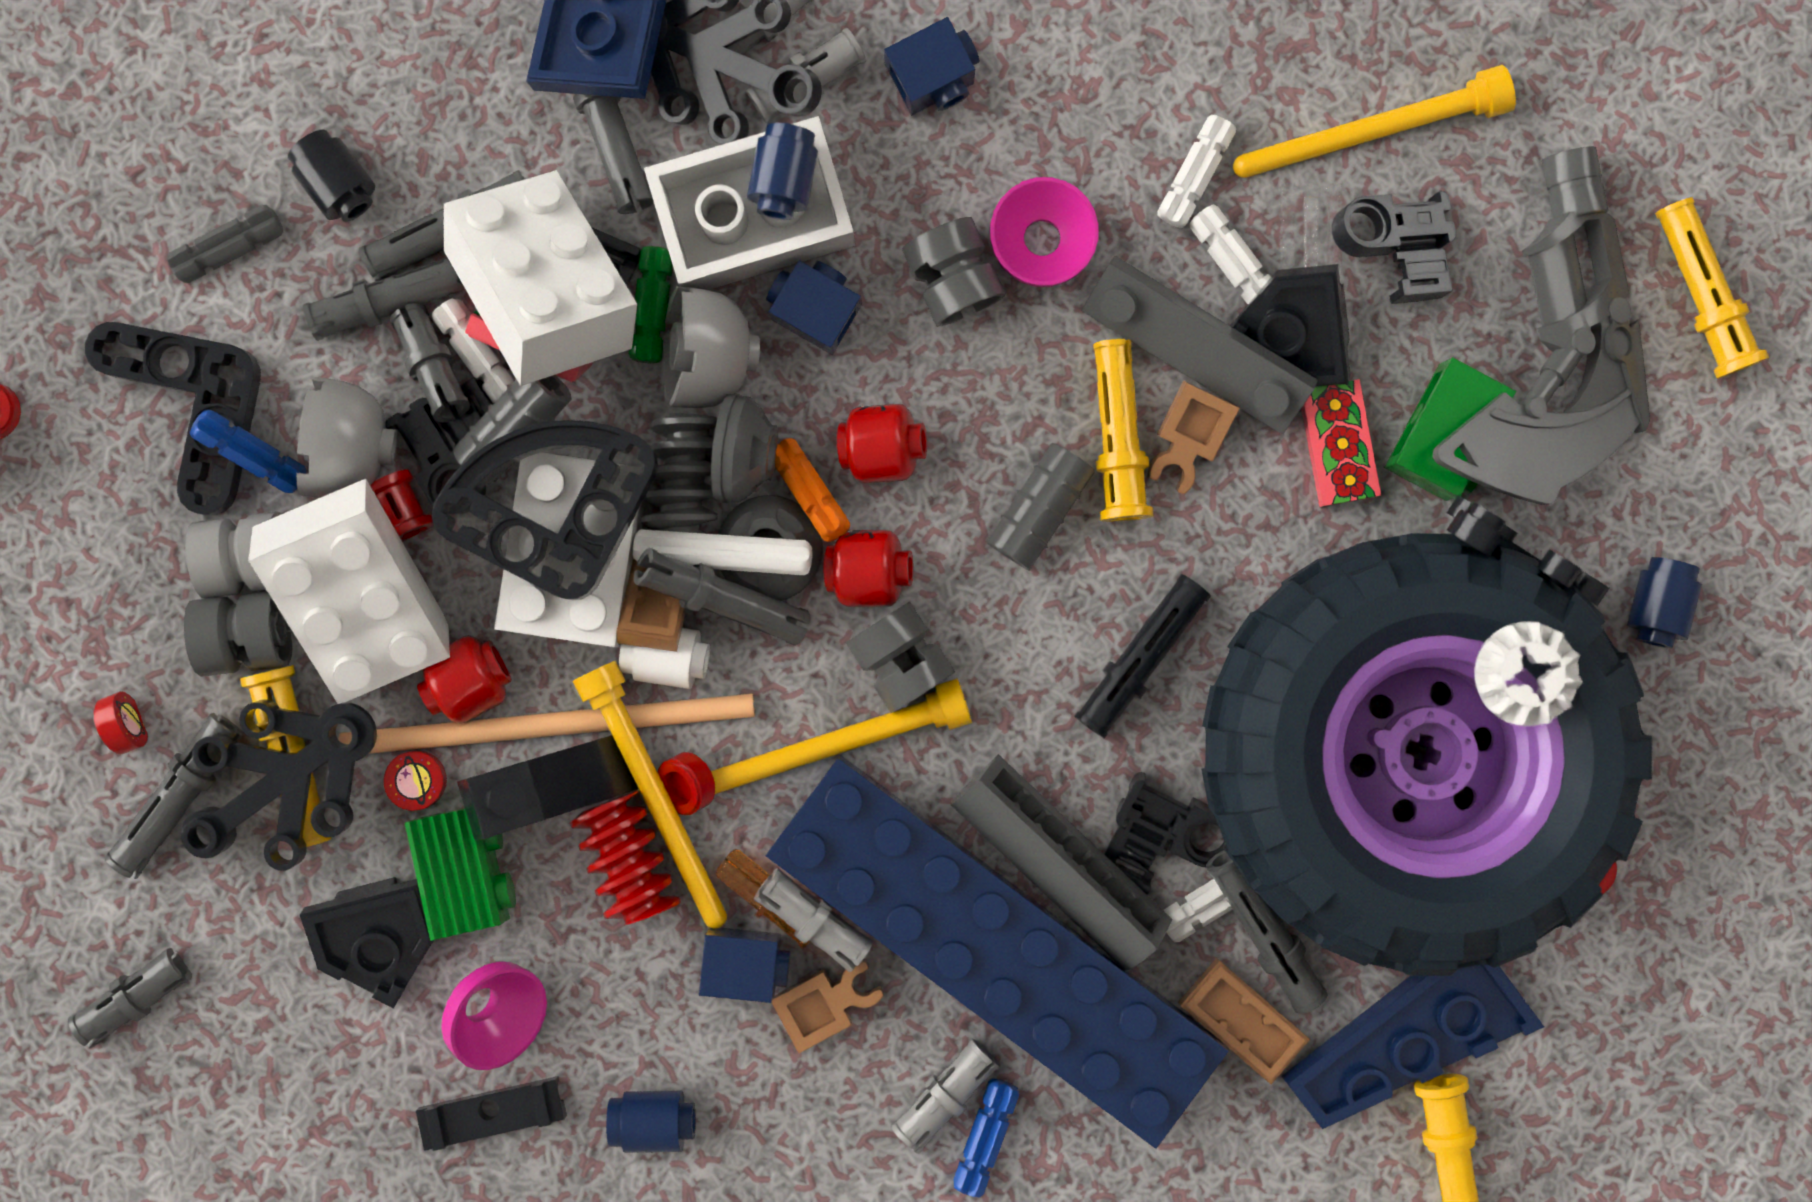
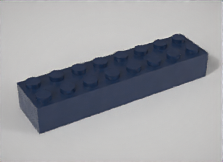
M841 755L765 855L1155 1149H1157L1229 1052L1225 1045L1210 1031L1130 971L1124 970L1110 956Z

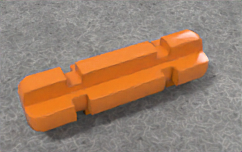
M793 438L783 439L777 444L775 468L821 538L826 542L835 541L839 536L847 533L850 528L847 516L835 501L797 441Z

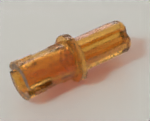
M732 850L718 866L715 873L717 878L757 909L754 914L755 917L759 919L764 915L799 944L798 946L804 949L810 941L806 943L801 942L794 936L796 930L786 924L775 913L754 900L757 891L770 874L741 850Z

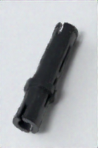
M1180 574L1175 585L1152 615L1145 621L1140 631L1116 663L1109 661L1102 671L1106 676L1074 717L1105 739L1108 735L1107 732L1133 698L1141 699L1148 690L1144 686L1145 682L1169 650L1175 645L1178 638L1211 595L1198 583ZM1176 611L1178 614L1151 650L1145 651V648L1172 612ZM1136 661H1140L1139 666L1115 698L1109 702L1107 699Z

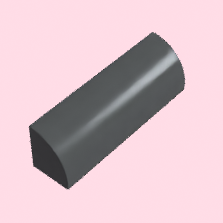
M999 754L952 800L950 805L1124 970L1136 967L1159 948L1173 919Z

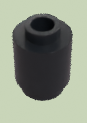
M321 129L306 135L290 149L288 159L293 164L292 174L326 219L335 220L341 218L344 222H349L358 218L370 208L373 201L369 196L375 190V183L340 138H332L327 130Z

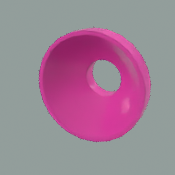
M1036 177L1022 181L1012 187L998 202L990 223V242L993 254L1000 266L1012 278L1034 287H1052L1066 283L1076 277L1090 262L1099 239V224L1089 199L1077 187L1053 177ZM1039 221L1052 224L1060 236L1057 249L1045 256L1032 253L1024 242V234L1027 228Z
M499 961L489 963L471 972L457 984L447 1000L442 1015V1035L448 1049L465 1066L475 1070H491L515 1060L534 1041L546 1015V992L541 981L528 969L512 962ZM490 988V999L486 1007L476 1015L466 1016V1006L473 994L481 989Z

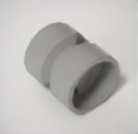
M274 511L248 515L246 519L239 520L237 527L228 518L192 522L188 526L185 541L187 568L193 587L201 598L237 595L242 591L245 584L251 591H267L248 561L252 527L281 515L280 512Z

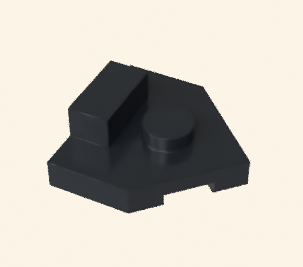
M1338 264L1277 270L1230 326L1318 380L1316 386L1349 384L1351 375L1348 344L1350 337L1344 284H1340Z
M396 877L338 891L333 900L304 907L300 913L317 969L339 981L341 978H344L373 993L372 998L393 1009L434 941H430L417 879L397 884Z

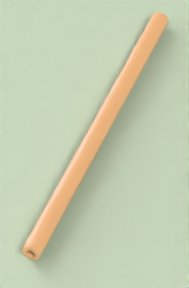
M753 693L625 706L635 728L755 717ZM599 708L594 711L593 709L469 720L462 724L448 722L377 729L376 743L369 754L610 731ZM340 733L338 740L344 744H350L352 733Z

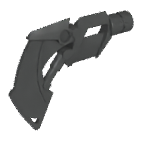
M1594 146L1566 150L1550 155L1541 161L1546 187L1550 194L1549 202L1553 219L1548 220L1538 237L1527 248L1522 250L1523 257L1528 256L1542 324V327L1537 328L1539 339L1552 351V354L1540 370V377L1524 400L1516 402L1506 392L1499 394L1433 450V458L1437 464L1461 477L1491 490L1539 505L1554 503L1560 488L1580 479L1598 467L1633 432L1640 433L1646 431L1650 422L1640 322L1637 319L1630 325L1628 323L1631 316V307L1625 299L1629 294L1615 219L1607 213V199L1604 184L1601 182L1602 174L1597 149ZM1582 225L1586 230L1596 283L1587 294L1585 293L1574 232ZM1587 354L1583 379L1571 404L1563 413L1547 411V403L1557 388L1565 384L1583 355ZM1458 447L1468 462L1455 457L1454 451Z

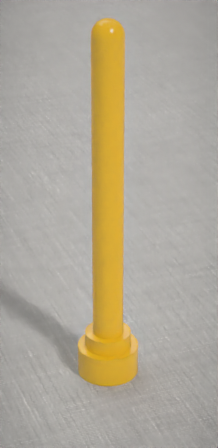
M1504 65L1477 72L1475 79L1467 81L1466 88L1241 154L1234 160L1233 170L1237 176L1247 178L1470 111L1476 116L1485 113L1487 118L1512 112L1516 106L1513 81L1508 69Z
M616 660L573 680L572 682L582 702L589 700L593 711L598 708L600 709L704 923L712 929L721 928L726 923L727 913L621 699L622 696L626 695L621 685L626 680Z
M956 678L937 684L935 692L926 694L927 701L712 770L715 781V794L933 723L936 728L948 725L949 730L971 724L972 719L966 700H964L965 697L960 682Z

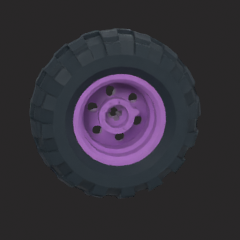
M1410 533L1358 543L1327 557L1316 559L1282 581V586L1261 607L1254 612H1250L1227 646L1230 650L1214 686L1210 685L1202 727H1205L1206 752L1205 768L1201 770L1209 811L1213 813L1227 846L1225 851L1230 859L1234 861L1248 886L1278 914V917L1324 949L1363 966L1367 964L1398 970L1406 975L1451 976L1460 968L1476 965H1489L1495 968L1533 953L1538 947L1536 941L1555 928L1563 925L1571 928L1602 898L1603 894L1600 892L1602 888L1599 884L1611 866L1617 860L1627 861L1643 823L1642 820L1635 818L1640 785L1643 780H1652V735H1644L1636 704L1641 701V697H1644V691L1628 652H1619L1601 627L1605 623L1604 615L1574 585L1567 588L1562 583L1541 572L1538 569V560L1518 551L1504 548L1501 545H1498L1489 557L1453 534ZM1519 622H1539L1564 633V638L1571 648L1580 655L1578 668L1579 676L1583 683L1577 688L1572 699V708L1563 711L1556 718L1552 719L1551 723L1534 726L1511 724L1494 715L1480 698L1475 683V664L1478 654L1488 638L1507 625ZM1523 655L1521 659L1523 670L1514 674V678L1505 681V684L1529 685L1533 693H1537L1536 690L1539 689L1537 678L1546 674L1545 670L1552 668L1551 664L1530 663L1527 656ZM1440 681L1449 687L1451 695L1441 704L1437 705L1431 700L1430 689L1434 683ZM1376 695L1385 696L1388 714L1386 718L1379 719L1372 715L1369 710V701L1372 697ZM1480 727L1486 728L1491 734V744L1484 751L1477 750V743L1473 734ZM1409 741L1417 742L1419 746L1426 748V755L1423 761L1414 759L1413 756L1405 753ZM1360 753L1368 754L1373 759L1374 764L1361 777H1358L1352 773L1350 762L1354 756ZM1465 786H1468L1473 791V801L1469 807L1459 809L1455 806L1453 797ZM1407 799L1412 818L1405 822H1398L1393 817V807L1399 800Z

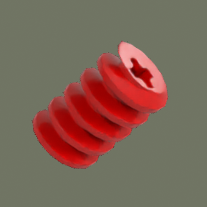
M639 790L587 809L570 822L572 829H591L592 833L578 845L579 850L599 851L600 856L586 868L588 874H607L608 879L595 890L596 896L616 897L617 901L603 915L605 919H624V925L650 918L681 903L679 896H660L659 894L672 883L673 879L671 874L651 872L663 861L664 855L662 851L643 850V847L655 838L656 833L654 829H635L634 825L644 818L648 811L643 806H627L626 802L635 796Z

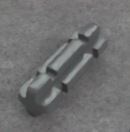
M261 205L245 213L246 220L239 222L235 218L194 240L195 246L189 247L186 243L169 252L167 255L169 266L178 280L190 283L206 275L205 268L212 267L215 270L256 249L254 243L261 241L263 244H266L280 237L283 233V228L278 216L267 205Z

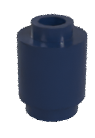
M788 123L767 124L765 136H761L757 140L747 198L758 204L757 213L773 219L792 220L794 212L807 210L818 156V150L813 146L815 134L812 131Z
M1650 558L1648 570H1641L1627 622L1628 627L1638 630L1637 641L1672 649L1675 639L1688 640L1702 588V583L1697 581L1699 567L1668 558Z
M682 1090L625 1091L623 1098H610L608 1101L606 1134L609 1147H622L624 1153L682 1152L684 1140L695 1138V1103H684V1093Z

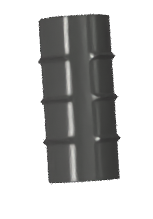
M556 375L523 386L519 385L517 379L512 384L507 385V390L493 405L488 406V411L475 425L470 426V431L454 447V456L457 462L462 465L481 448L512 431L538 423L555 421V417L572 400L567 386ZM509 467L497 474L487 484L496 482Z
M1051 443L1039 463L1034 466L1033 472L1022 489L1017 490V496L1006 513L1001 515L1000 522L986 541L987 544L1019 566L1030 571L1042 551L1048 548V542L1059 525L1064 523V518L1075 501L1080 499L1081 492L1095 473L1094 469L1067 449Z

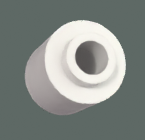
M682 628L677 652L621 644L619 669L622 673L632 674L634 681L691 689L695 678L705 679L709 664L710 644L701 643L700 630Z

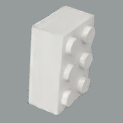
M819 116L793 123V125L806 128L815 134L813 146L818 150L808 208L803 212H794L792 220H778L757 213L758 204L747 198L757 140L759 137L765 136V132L644 168L680 287L710 290L796 264L798 260L803 262L855 246L853 228Z
M557 170L444 203V252L520 386L632 349L637 303Z
M543 452L520 460L513 510L559 533L596 460ZM617 464L620 467V473L614 485L603 477L597 489L612 492L627 504L633 492L624 491L620 487L630 472L640 475L644 468ZM643 500L599 586L591 595L584 599L567 600L556 597L526 580L503 570L494 629L609 647H621V644L617 643L616 632L634 558L633 541L636 532L642 529L641 517L644 516L646 502ZM595 501L585 510L584 524L592 534L597 536L605 535L616 526L618 519L617 511L609 501ZM525 527L511 528L509 530L506 558L513 562H519L528 558L534 547L533 536ZM549 539L545 557L533 569V573L541 577L542 566L545 565L562 573L564 580L561 586L565 589H568L572 582L583 584L588 575L580 569L583 559L577 555L572 562H565L553 557L549 553L557 546V543Z
M363 479L252 527L248 561L338 704L345 703L450 658L449 628L445 616L367 479Z

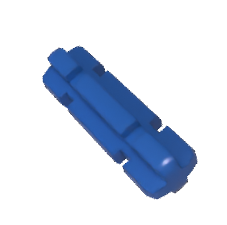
M204 410L196 418L190 430V435L193 439L208 448L218 447V454L259 478L268 477L267 483L284 493H294L297 490L296 473L306 474L307 469L304 465L289 456L281 458L279 450L243 428L228 426L230 421L213 410Z
M994 1078L988 1082L982 1098L985 1107L984 1109H978L963 1151V1157L966 1158L965 1162L960 1161L953 1179L954 1188L968 1196L980 1198L984 1195L990 1179V1172L987 1171L988 1167H994L1010 1122L1006 1118L1007 1114H1013L1019 1098L1018 1088L1009 1082Z

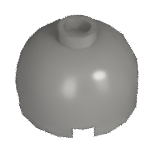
M675 287L670 297L665 323L673 324L669 342H663L662 382L665 400L670 401L669 406L714 407L721 404L727 394H734L741 388L746 371H756L760 356L758 335H749L748 321L745 314L736 302L725 295L705 289Z
M314 377L312 382L315 389L307 390L298 435L297 455H304V460L309 461V474L296 473L299 495L321 498L363 479H367L369 485H371L377 479L382 464L392 466L394 463L397 430L386 429L383 408L375 397L358 385L341 380Z

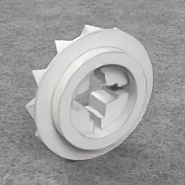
M1519 622L1507 625L1491 635L1478 654L1475 664L1477 691L1486 707L1494 715L1506 722L1520 726L1551 723L1552 719L1556 718L1563 711L1572 708V699L1577 688L1583 683L1579 676L1578 668L1580 655L1571 648L1564 638V633L1539 622ZM1523 655L1527 656L1530 663L1551 664L1552 668L1545 670L1546 674L1537 678L1539 687L1536 690L1537 693H1533L1529 685L1505 684V681L1513 679L1514 674L1523 670L1521 662Z

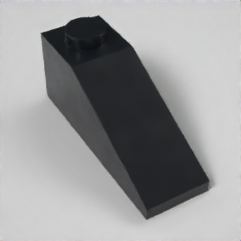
M612 735L457 781L474 840L486 839L639 789Z

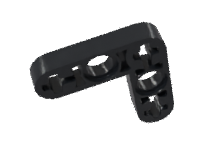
M105 322L96 326L88 334L85 341L86 358L96 371L115 378L195 393L177 480V494L180 502L194 513L218 515L226 512L233 505L237 496L242 467L229 459L227 468L214 464L212 482L221 485V492L219 497L209 496L206 505H202L203 496L194 492V484L196 481H206L210 463L198 462L199 453L202 452L217 458L225 457L218 454L219 448H208L193 439L190 435V430L196 418L204 410H213L219 415H227L233 421L234 426H239L250 433L261 381V368L257 359L250 352L229 344L119 322ZM117 334H120L119 340L123 345L145 350L143 362L120 356L116 357L114 365L111 366V357L102 353L104 343H114ZM150 338V341L146 346L145 339ZM182 346L189 357L188 367L181 376L167 378L160 368V358L167 348ZM232 357H236V366L245 370L243 380L232 381L228 398L233 400H241L238 410L221 403H210L212 394L223 398L225 396L227 383L225 379L218 376L219 366H229L232 362ZM143 364L144 372L138 373Z

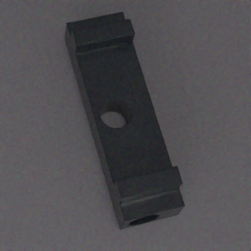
M551 1077L419 1107L416 1110V1116L424 1151L433 1149V1151L445 1149L448 1145L533 1126H548L552 1122L564 1120L567 1113L564 1099H560L558 1092L559 1077ZM487 1099L495 1101L499 1106L498 1115H486L482 1110V1102Z

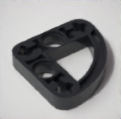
M559 420L526 426L490 442L461 465L448 480L434 503L432 510L433 524L437 532L448 541L556 597L567 600L584 599L591 595L599 586L654 481L658 470L657 455L652 446L642 438L620 428L597 422ZM633 447H637L640 449L637 459L645 466L640 475L630 472L622 483L620 489L633 492L626 504L616 494L597 489L603 477L614 485L620 473V467L613 462L615 455L618 451L628 454ZM562 448H588L601 451L559 533L479 493L501 471L534 454ZM468 499L473 502L470 512L489 523L493 522L495 511L502 515V518L489 531L486 548L478 544L486 535L478 529L462 525L458 532L453 530L456 520L448 514L453 504L464 506ZM595 501H609L617 511L618 519L616 526L605 535H594L587 530L584 524L585 510ZM522 526L530 531L533 536L534 547L528 558L519 562H513L503 554L501 540L507 530ZM549 539L557 543V546L549 553L553 557L565 562H572L577 555L583 559L580 569L588 574L583 584L572 582L568 589H565L561 586L564 580L562 573L545 565L542 566L541 577L533 573V569L545 557Z

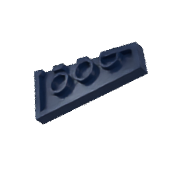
M1476 965L1460 968L1451 976L1410 975L1281 1077L1318 1125L1324 1129L1391 1098L1393 1091L1416 1080L1424 1083L1444 1074L1442 1068L1470 1055H1473L1475 1058L1481 1057L1498 1049L1497 1043L1520 1032L1526 1036L1544 1028V1026L1500 966L1493 968L1489 965Z

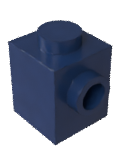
M949 17L884 49V64L911 116L934 104L938 111H942L963 101L969 95L967 87L974 84L976 70L974 65L980 62L977 50L965 30L956 33Z
M798 260L791 273L784 269L779 273L766 297V301L773 304L768 311L772 321L831 355L836 351L860 310L862 299L860 295L844 286L847 278L836 269L821 261H816L812 268Z
M709 928L704 938L699 996L772 1003L776 986L787 987L790 951L780 950L781 934L731 928Z

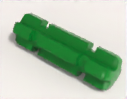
M645 246L640 251L638 270L643 275L642 278H637L635 292L637 310L634 327L636 328V333L633 335L632 349L628 351L629 357L640 363H659L662 359L664 340L659 336L660 331H665L670 285L666 278L667 276H672L673 268L669 251L663 247Z

